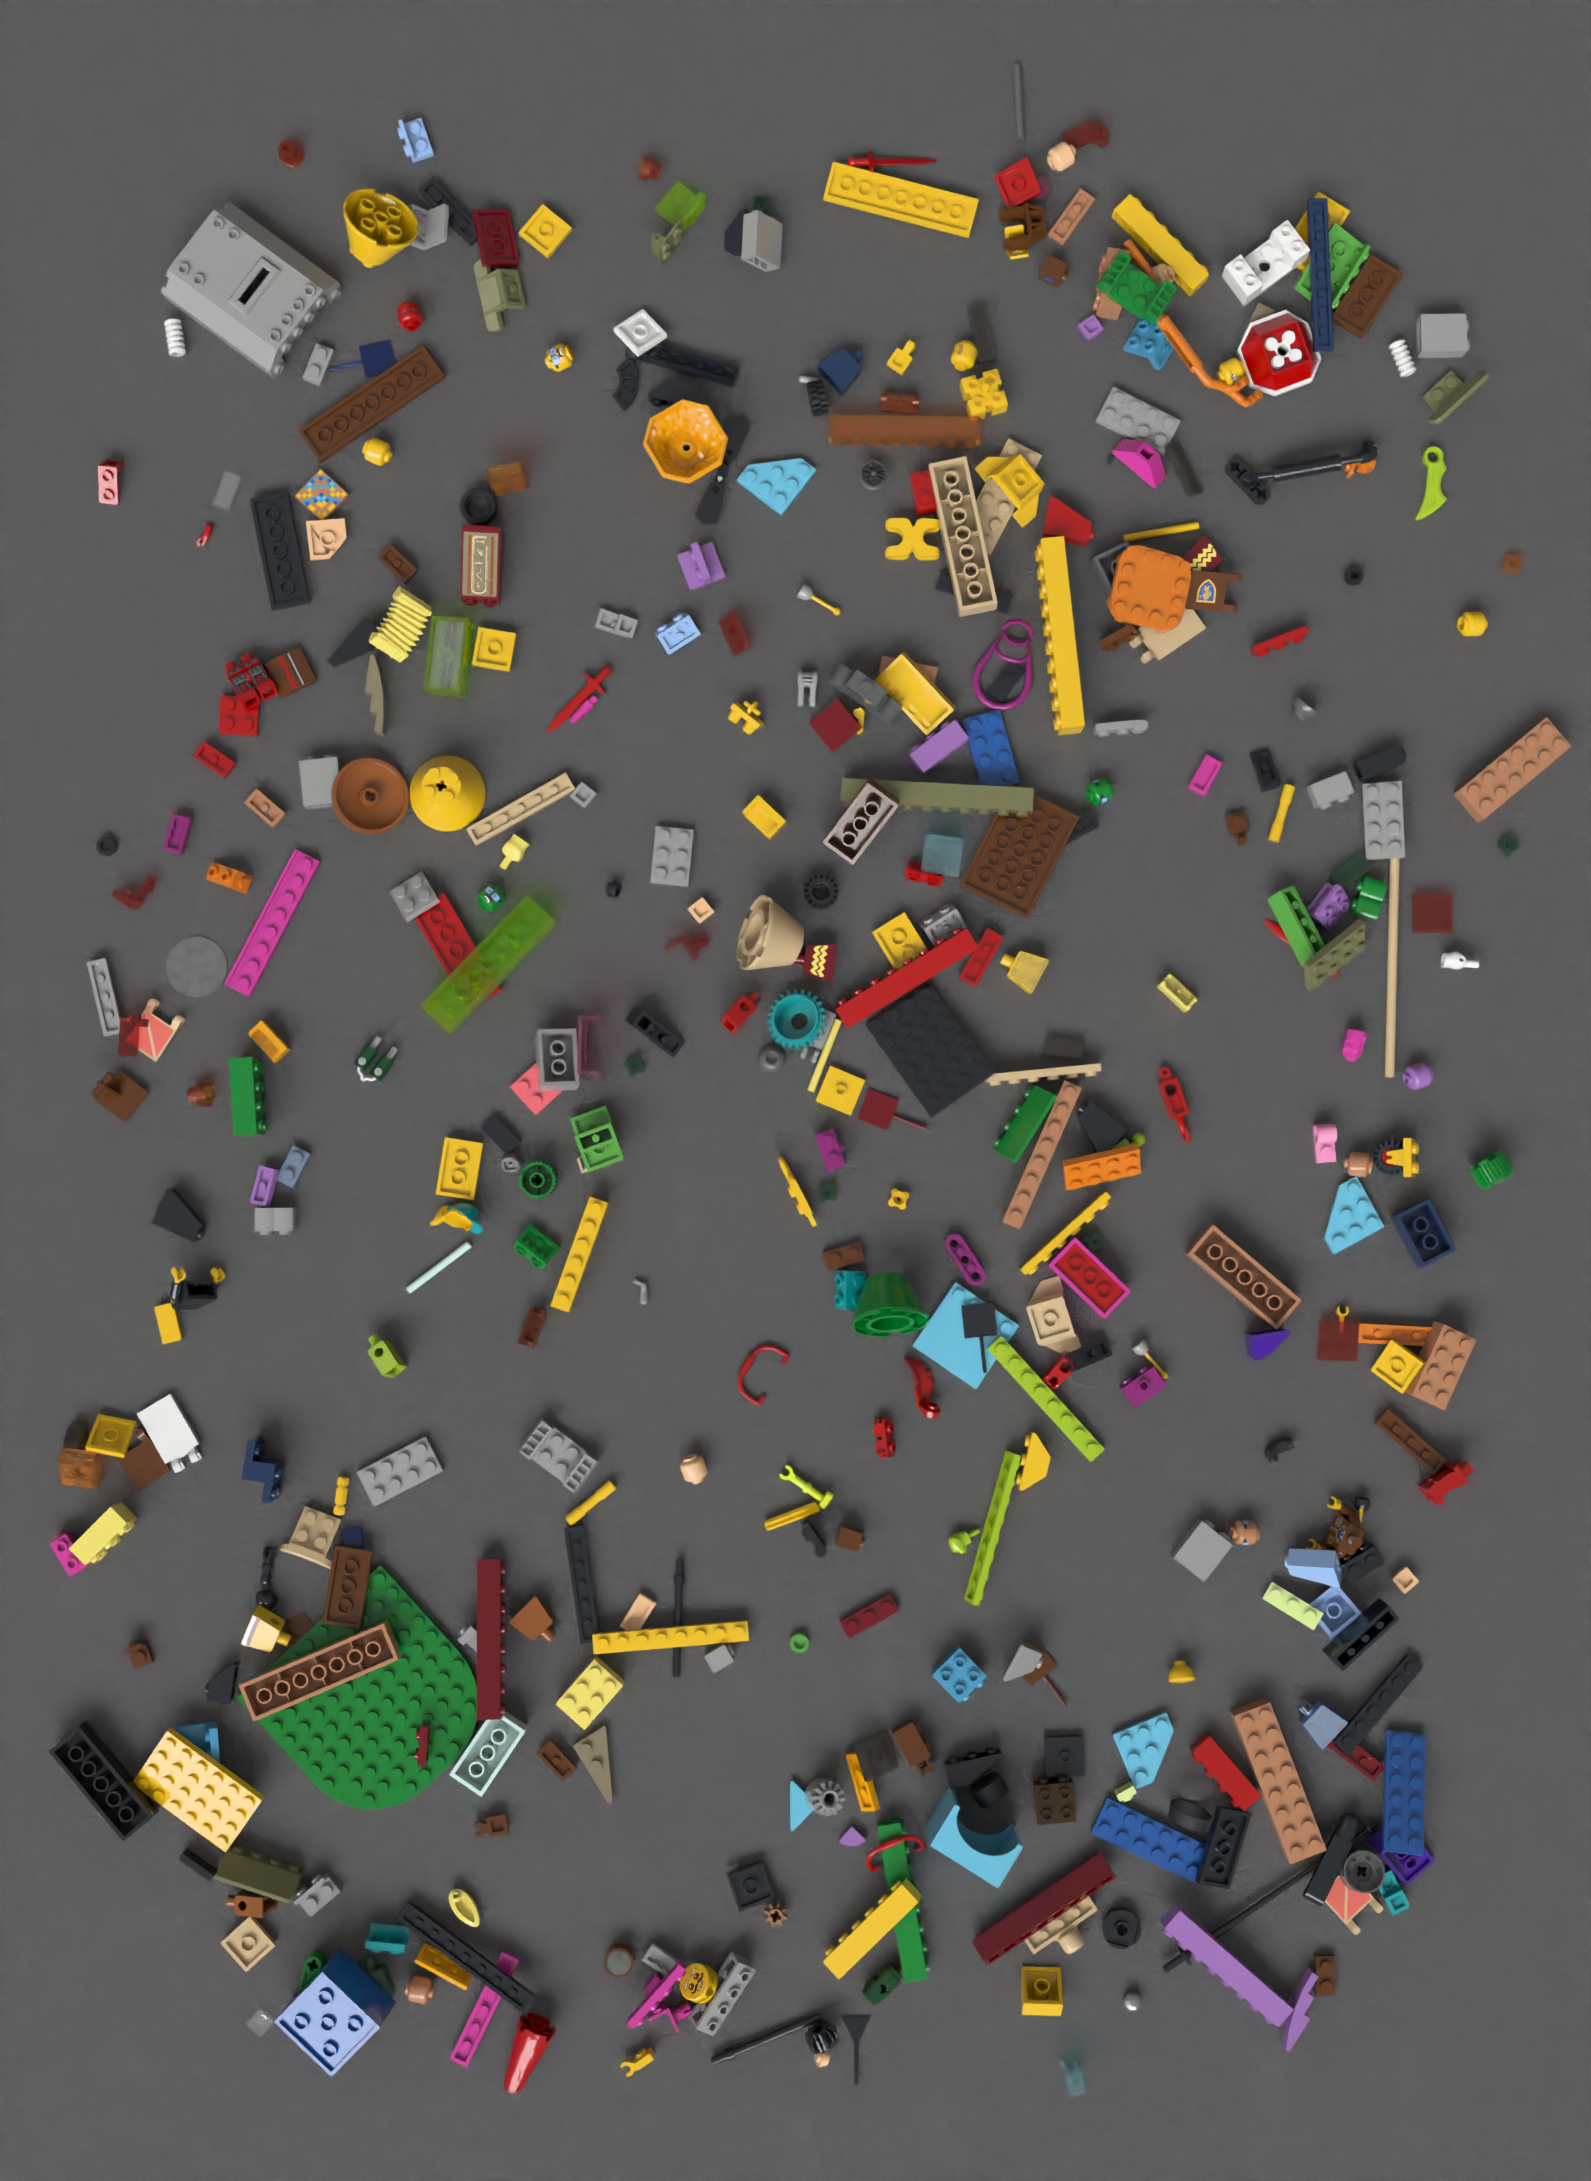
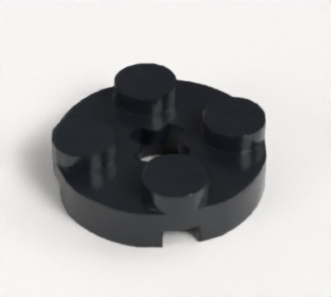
M1113 1908L1103 1918L1101 1929L1105 1940L1110 1946L1124 1950L1138 1942L1141 1936V1925L1138 1917L1131 1910ZM1124 1924V1927L1127 1929L1126 1931L1123 1930L1122 1933H1118L1117 1926Z

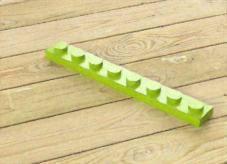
M1001 1335L987 1347L988 1351L1090 1462L1105 1450Z
M1005 1450L964 1597L965 1601L979 1606L984 1595L983 1590L989 1577V1568L994 1559V1551L999 1541L1000 1529L1005 1520V1511L1009 1505L1011 1490L1015 1484L1016 1472L1020 1466L1021 1455Z

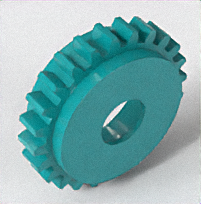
M794 989V994L787 991L786 997L781 994L780 1001L774 1000L777 1005L770 1006L773 1012L768 1013L771 1019L767 1020V1023L772 1025L768 1030L773 1032L771 1037L777 1038L776 1042L778 1044L782 1043L781 1046L784 1048L788 1046L790 1050L796 1047L800 1051L801 1046L808 1049L809 1043L814 1046L813 1040L817 1039L820 1041L821 1039L818 1035L825 1034L822 1027H827L824 1020H827L828 1017L823 1015L827 1010L821 1008L824 1004L819 1001L817 996L813 997L811 992H808L806 995L805 990H801L799 993L797 989ZM799 1013L806 1015L808 1019L806 1027L802 1030H796L792 1026L793 1017Z

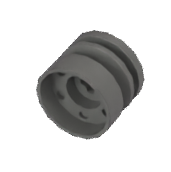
M1352 1850L1348 1853L1339 1871V1876L1343 1884L1350 1890L1359 1893H1372L1383 1884L1385 1867L1381 1859L1374 1853L1366 1850ZM1357 1867L1364 1868L1362 1871L1363 1875L1356 1874L1358 1872Z

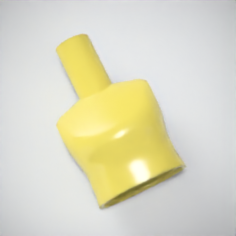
M513 834L502 848L505 858L499 866L506 870L511 861L520 862L525 850L530 845Z

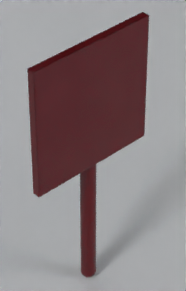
M871 1089L868 1090L857 1117L858 1120L887 1131L892 1118L927 1130L926 1126L894 1114L899 1100Z

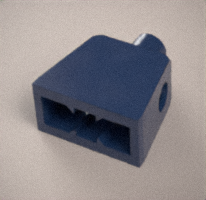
M843 348L818 364V372L841 396H844L861 374V366L858 363L864 358V354L859 349L849 354Z

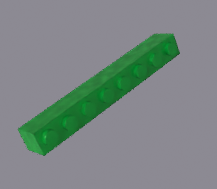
M900 1818L877 1822L880 1843L896 1836L906 1835L905 1824H900ZM904 1841L882 1851L889 1894L892 1892L891 1887L898 1880L902 1882L905 1878L915 1887V1881H910V1875L913 1874L911 1862L907 1863L906 1855H910L908 1843H904ZM918 1903L895 1925L904 1983L928 1979L927 1972H930L928 1959L924 1960L923 1955L924 1952H927L925 1940L920 1938V1933H923L922 1921L917 1920L916 1914L920 1913Z

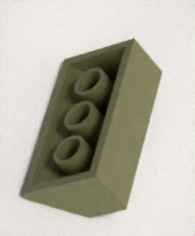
M234 1845L230 1846L226 1851L214 1879L289 1904L298 1892L304 1870L300 1869V1866L296 1864L288 1865L282 1863L278 1858H267L260 1852H249L242 1846Z

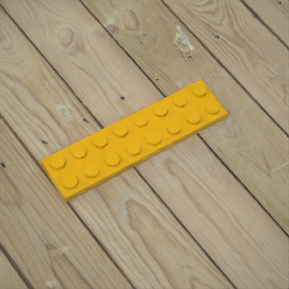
M837 162L832 163L823 201L966 238L970 236L979 201L976 198Z

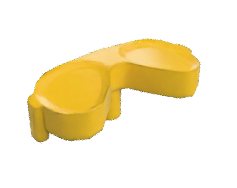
M863 708L853 711L854 716L859 720L858 723L862 727L857 733L858 735H861L864 730L865 712Z

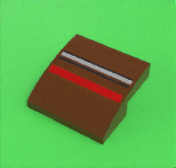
M300 647L286 652L263 665L269 678L275 684L280 699L297 693L299 689L316 684L317 681Z

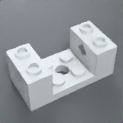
M1287 220L1274 229L1269 240L1244 258L1242 255H1239L1228 263L1224 268L1222 277L1245 306L1305 262L1310 249ZM1267 263L1269 270L1261 271L1259 265Z

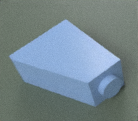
M1289 1548L1288 1556H1285V1567H1288L1290 1575L1333 1587H1340L1342 1569L1336 1551Z

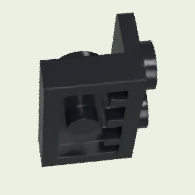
M1364 1543L1357 1548L1358 1550L1354 1555L1346 1554L1339 1561L1341 1569L1350 1584L1384 1564L1376 1551L1375 1545Z

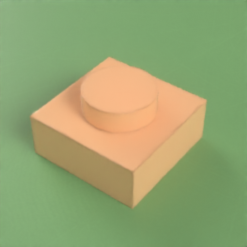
M703 897L688 908V911L699 924L715 913Z
M1406 1566L1402 1567L1390 1578L1404 1594L1419 1582Z

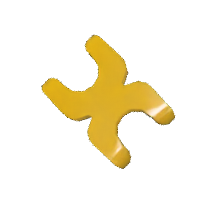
M890 518L885 521L886 529L889 532L898 533L903 540L899 545L889 546L885 550V557L887 559L906 560L911 552L914 553L918 560H937L940 558L939 548L929 546L923 540L926 534L937 532L940 529L938 519L920 518L915 526H912L907 518Z

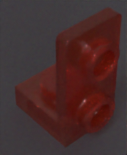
M149 875L134 896L124 889L122 892L115 889L111 895L135 911L136 908L139 909L143 905L144 897L147 893H151L154 890L157 879Z

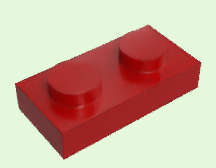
M205 741L202 742L193 755L195 759L224 779L227 778L236 765L235 762Z

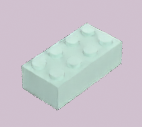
M507 1711L506 1715H503V1719L485 1720L449 1775L482 1797L526 1732L528 1726Z

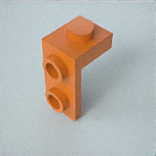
M212 862L205 879L246 895L253 877Z

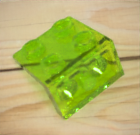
M677 181L655 207V212L673 226L681 219L684 233L707 206L706 195L701 191L696 195L681 182Z

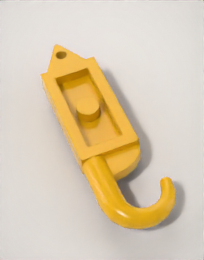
M779 1157L778 1162L790 1185L787 1189L791 1197H796L799 1202L796 1204L800 1215L805 1214L812 1227L816 1226L817 1224L812 1216L813 1213L788 1164L783 1157Z

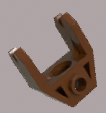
M1024 203V206L1004 208L999 211V221L1012 222L1024 220L1026 235L1009 237L1003 240L1004 250L1029 249L1046 238L1047 223L1043 207Z

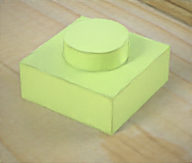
M1131 1781L1114 1790L1120 1802L1131 1800L1134 1794L1137 1793Z

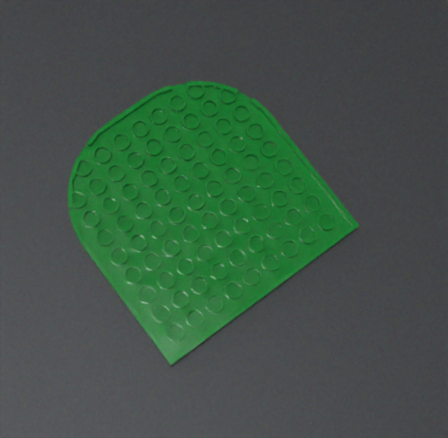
M382 1564L370 1574L361 1629L322 1623V1618L266 1671L387 1619L401 1650V1658L257 1720L322 1792L342 1804L360 1809L389 1808L406 1802L419 1794L463 1752L477 1724V1683L469 1662L457 1646ZM241 1693L237 1698L248 1709ZM423 1722L431 1723L429 1760L425 1767L418 1766V1760H415V1750L419 1748V1740H416V1731Z

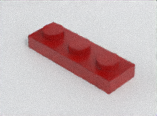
M1307 625L1254 645L1250 649L1252 657L1258 655L1260 658L1268 655L1272 649L1276 648L1278 651L1287 647V644L1290 642L1296 644L1305 640V636L1309 633Z
M987 928L977 945L979 949L973 952L959 979L976 987L1004 937Z

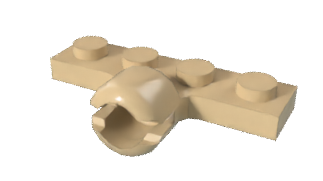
M1089 1896L1026 1939L1025 1942L1033 1954L1053 1941H1058L1065 1953L1071 1954L1081 1948L1085 1941L1077 1925L1096 1912L1098 1908Z

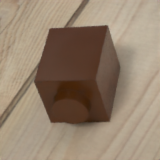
M1048 254L1039 271L1038 278L1058 288L1060 283H1064L1068 277V264Z
M841 1524L835 1545L854 1552H858L859 1548L862 1549L865 1542L863 1531Z

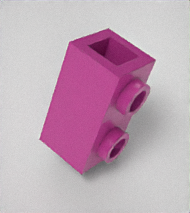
M62 1531L53 1537L55 1541L51 1542L50 1546L69 1577L92 1564L84 1565L69 1550L77 1541L72 1531L66 1534Z

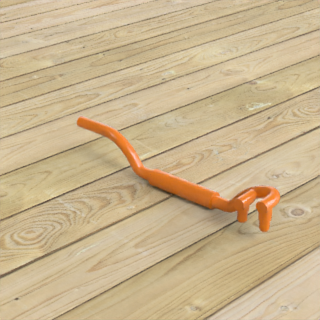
M1128 239L1124 242V248L1131 250L1130 256L1140 270L1156 280L1151 267L1132 240ZM1164 314L1157 326L1191 373H1195L1206 387L1227 394L1236 403L1244 407L1255 404L1263 397V393L1259 389L1248 397L1243 396L1239 392L1249 383L1247 376L1241 377L1234 384L1230 385L1220 380L1212 379L1202 367L1204 364L1169 315L1165 316Z

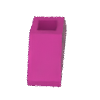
M1122 439L1113 449L1112 453L1153 489L1166 477L1160 454L1147 442Z

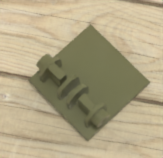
M681 219L678 220L666 238L659 233H654L651 236L653 253L658 257L660 265L664 260L667 261L670 258L672 249L683 240Z

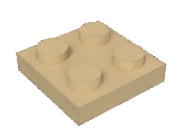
M254 1917L246 1918L221 1941V1945L245 1972L251 1969L277 1944Z

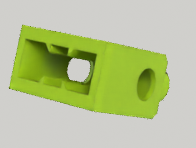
M377 1334L367 1339L372 1347L367 1352L382 1376L393 1378L408 1367L389 1341L381 1340Z

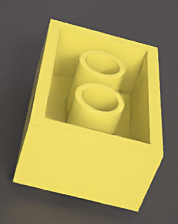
M122 1502L115 1504L69 1550L84 1565L91 1562L94 1564L107 1555L108 1552L106 1550L114 1547L121 1540L120 1536L128 1533L135 1526L133 1522L137 1517Z
M595 1656L557 1699L556 1705L585 1730L623 1687L625 1680L598 1656Z

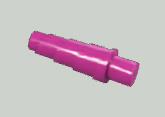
M594 695L588 700L586 699L569 721L575 724L594 707L593 705L598 699Z

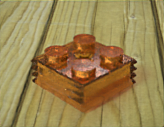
M521 461L485 470L491 491L497 496L506 495L507 491L512 490L521 492L529 486L527 473Z
M62 1448L58 1455L60 1484L66 1487L75 1486L84 1489H98L100 1481H102L100 1453Z

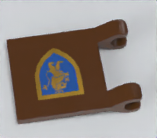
M1191 570V582L1185 609L1236 613L1237 605L1224 603L1227 581L1241 582L1242 575L1239 573Z

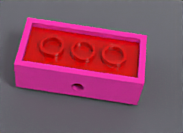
M1072 1237L1046 1264L1103 1319L1131 1292L1075 1237Z

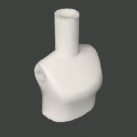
M1457 951L1443 953L1441 958V968L1459 970L1464 967H1479L1478 960H1466Z

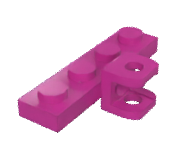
M682 1959L672 1967L663 1979L660 1978L658 1973H655L646 1983L643 1992L647 1994V1997L627 2019V2025L631 2029L636 2025L640 2026L646 2019L645 2015L647 2012L655 2010L662 1999L670 1993L673 1983L676 1980L679 1982L685 1976L686 1963Z

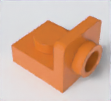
M1376 460L1364 464L1359 462L1345 465L1344 471L1347 472L1345 478H1350L1353 475L1354 469H1357L1356 471L1362 474L1370 473L1375 468Z

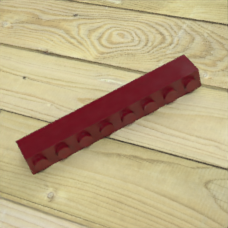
M477 1559V1720L503 1719V1715H506V1703H503V1695H506V1683H503V1675H506V1663H503V1655L506 1654V1643H503V1635L506 1634V1623H503V1615H506V1603H503V1595H506V1583H503V1575H506V1563H503L502 1559Z
M1101 1853L1091 1855L1086 1863L1075 1866L1066 1877H1059L1050 1888H1043L1034 1899H1027L1018 1910L1013 1909L1002 1921H995L989 1930L979 1932L971 1942L983 1962L990 1965L1115 1879L1117 1876Z

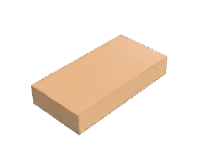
M640 1592L620 1627L625 1630L641 1629L657 1602Z

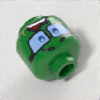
M1105 778L1094 780L1086 786V800L1096 806L1106 803L1112 799L1115 793L1114 786L1110 780Z
M487 884L477 893L476 903L484 912H493L504 903L503 895L505 892L499 885Z

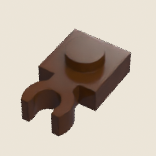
M506 1812L489 1815L486 1817L487 1822L477 1820L473 1824V1826L482 1827V1831L475 1833L476 1837L483 1836L485 1832H489V1837L509 1834L510 1832Z

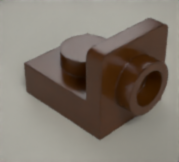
M139 1639L128 1643L129 1647L124 1649V1653L129 1654L135 1670L155 1661L147 1640L141 1642Z

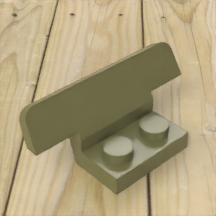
M481 260L474 264V272L487 329L495 333L504 330L501 317L502 311L506 308L523 309L526 307L518 270L497 269L491 272V267H482Z
M1480 370L1472 379L1465 383L1452 371L1446 374L1422 397L1435 412L1427 421L1430 424L1442 422L1490 377L1488 371Z

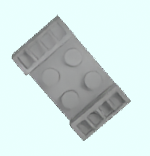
M542 1417L518 1448L523 1456L529 1460L533 1459L563 1482L562 1485L573 1493L579 1491L600 1462L586 1449Z

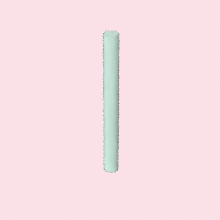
M468 1241L407 1286L406 1290L411 1294L472 1247Z

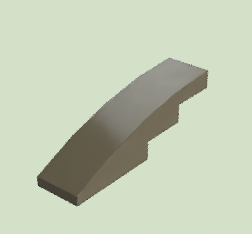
M370 654L365 693L368 696H372L370 713L373 716H377L374 732L377 735L385 736L387 706L384 681L378 659L375 655Z

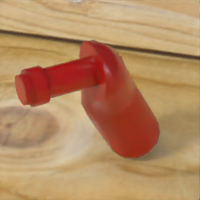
M211 524L205 525L203 534L197 540L198 547L204 545L211 536L213 529Z

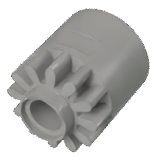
M818 1778L807 1786L805 1800L808 1807L825 1816L836 1815L839 1809H843L842 1802L845 1801V1798H843L844 1790H841L839 1784L833 1781Z

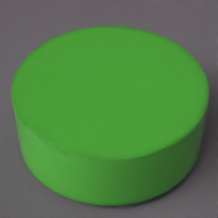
M802 1632L793 1634L790 1639L791 1649L797 1653L805 1652L809 1647L808 1636Z

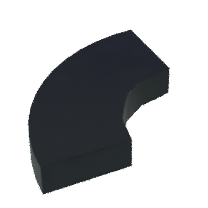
M631 358L616 369L620 383L617 391L612 395L624 412L634 402L639 389L638 371Z

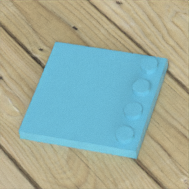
M955 1282L912 1346L977 1389L996 1361V1358L988 1351L987 1347L1000 1335L1009 1342L1019 1325L995 1309L997 1335L983 1337L987 1372L983 1373L979 1337L965 1338L961 1306L983 1304L985 1302Z

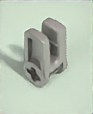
M798 670V707L804 705V689L806 687L810 689L809 706L815 707L817 671L812 673Z

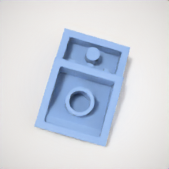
M1331 1586L1309 1604L1324 1613L1318 1624L1331 1640L1338 1636L1361 1614L1340 1587Z

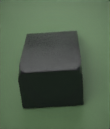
M1265 749L1251 753V762L1261 792L1279 788L1281 780L1269 750Z

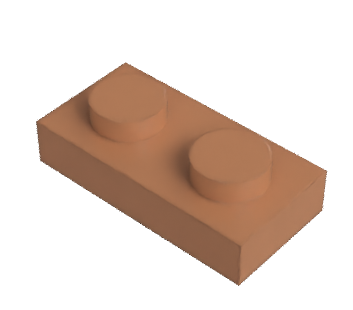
M257 788L244 802L272 828H275L287 815Z

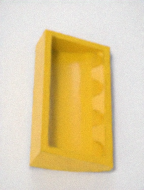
M905 652L875 679L880 686L888 691L887 694L902 706V710L926 736L956 708Z

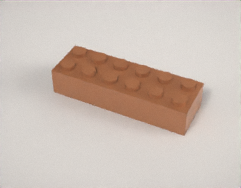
M1546 717L1458 789L1454 796L1478 823L1488 817L1572 746Z
M1209 1224L1184 1253L1272 1329L1277 1330L1302 1301L1213 1224Z

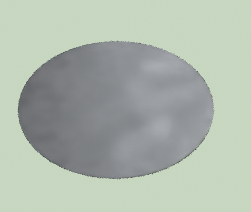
M196 936L183 939L172 948L167 957L166 974L169 982L178 992L186 996L203 997L218 989L226 976L227 962L222 949L208 938Z

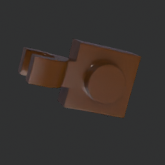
M1245 812L1226 815L1225 821L1229 835L1235 834L1238 847L1245 846L1248 840L1244 832L1249 830Z

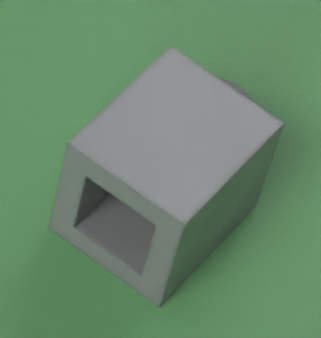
M720 1643L705 1652L704 1657L713 1673H716L734 1662V1655L736 1653L730 1644Z

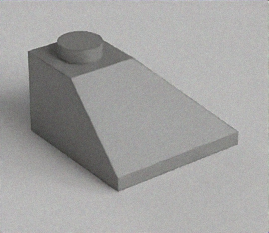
M1022 1640L1004 1674L1003 1680L1009 1681L1031 1673L1035 1667L1039 1669L1044 1661V1658L1041 1657L1043 1652Z

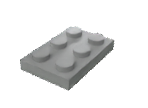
M656 826L651 884L689 887L694 830Z

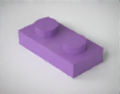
M259 1165L250 1203L270 1208L279 1170Z

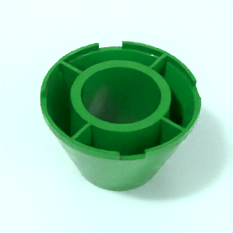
M894 1272L872 1275L865 1280L851 1321V1327H853L854 1332L865 1336L889 1337V1333L900 1332V1335H904L924 1328L929 1323V1315L906 1275Z

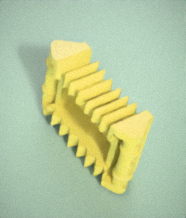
M399 586L392 595L395 602L390 603L392 607H388L391 612L386 613L388 618H383L386 623H380L382 627H376L379 632H372L368 642L388 654L391 658L402 662L409 656L407 651H412L410 646H417L414 641L420 640L418 635L423 634L420 628H426L423 622L428 621L425 616H431L432 612L431 606L426 604L424 600H420L411 594L410 591Z

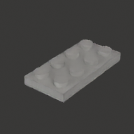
M1113 387L1096 419V423L1130 440L1145 441L1163 456L1180 420Z
M1402 781L1362 784L1366 861L1405 858Z
M425 1436L358 1471L357 1474L375 1507L444 1471L430 1441Z

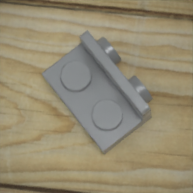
M952 904L942 906L938 912L926 916L919 923L933 946H936L935 942L942 937L946 939L951 937V932L955 929L967 927L957 908Z
M328 1872L322 1876L318 1874L311 1880V1886L308 1888L304 1886L296 1893L295 1905L299 1903L310 1917L342 1890Z

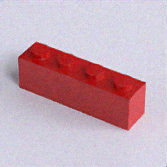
M1207 1732L1189 1747L1193 1752L1191 1757L1198 1764L1202 1762L1206 1767L1204 1769L1205 1773L1211 1779L1213 1777L1216 1778L1219 1782L1216 1784L1224 1794L1226 1792L1230 1794L1231 1798L1229 1800L1237 1809L1241 1807L1243 1811L1247 1810L1262 1796Z

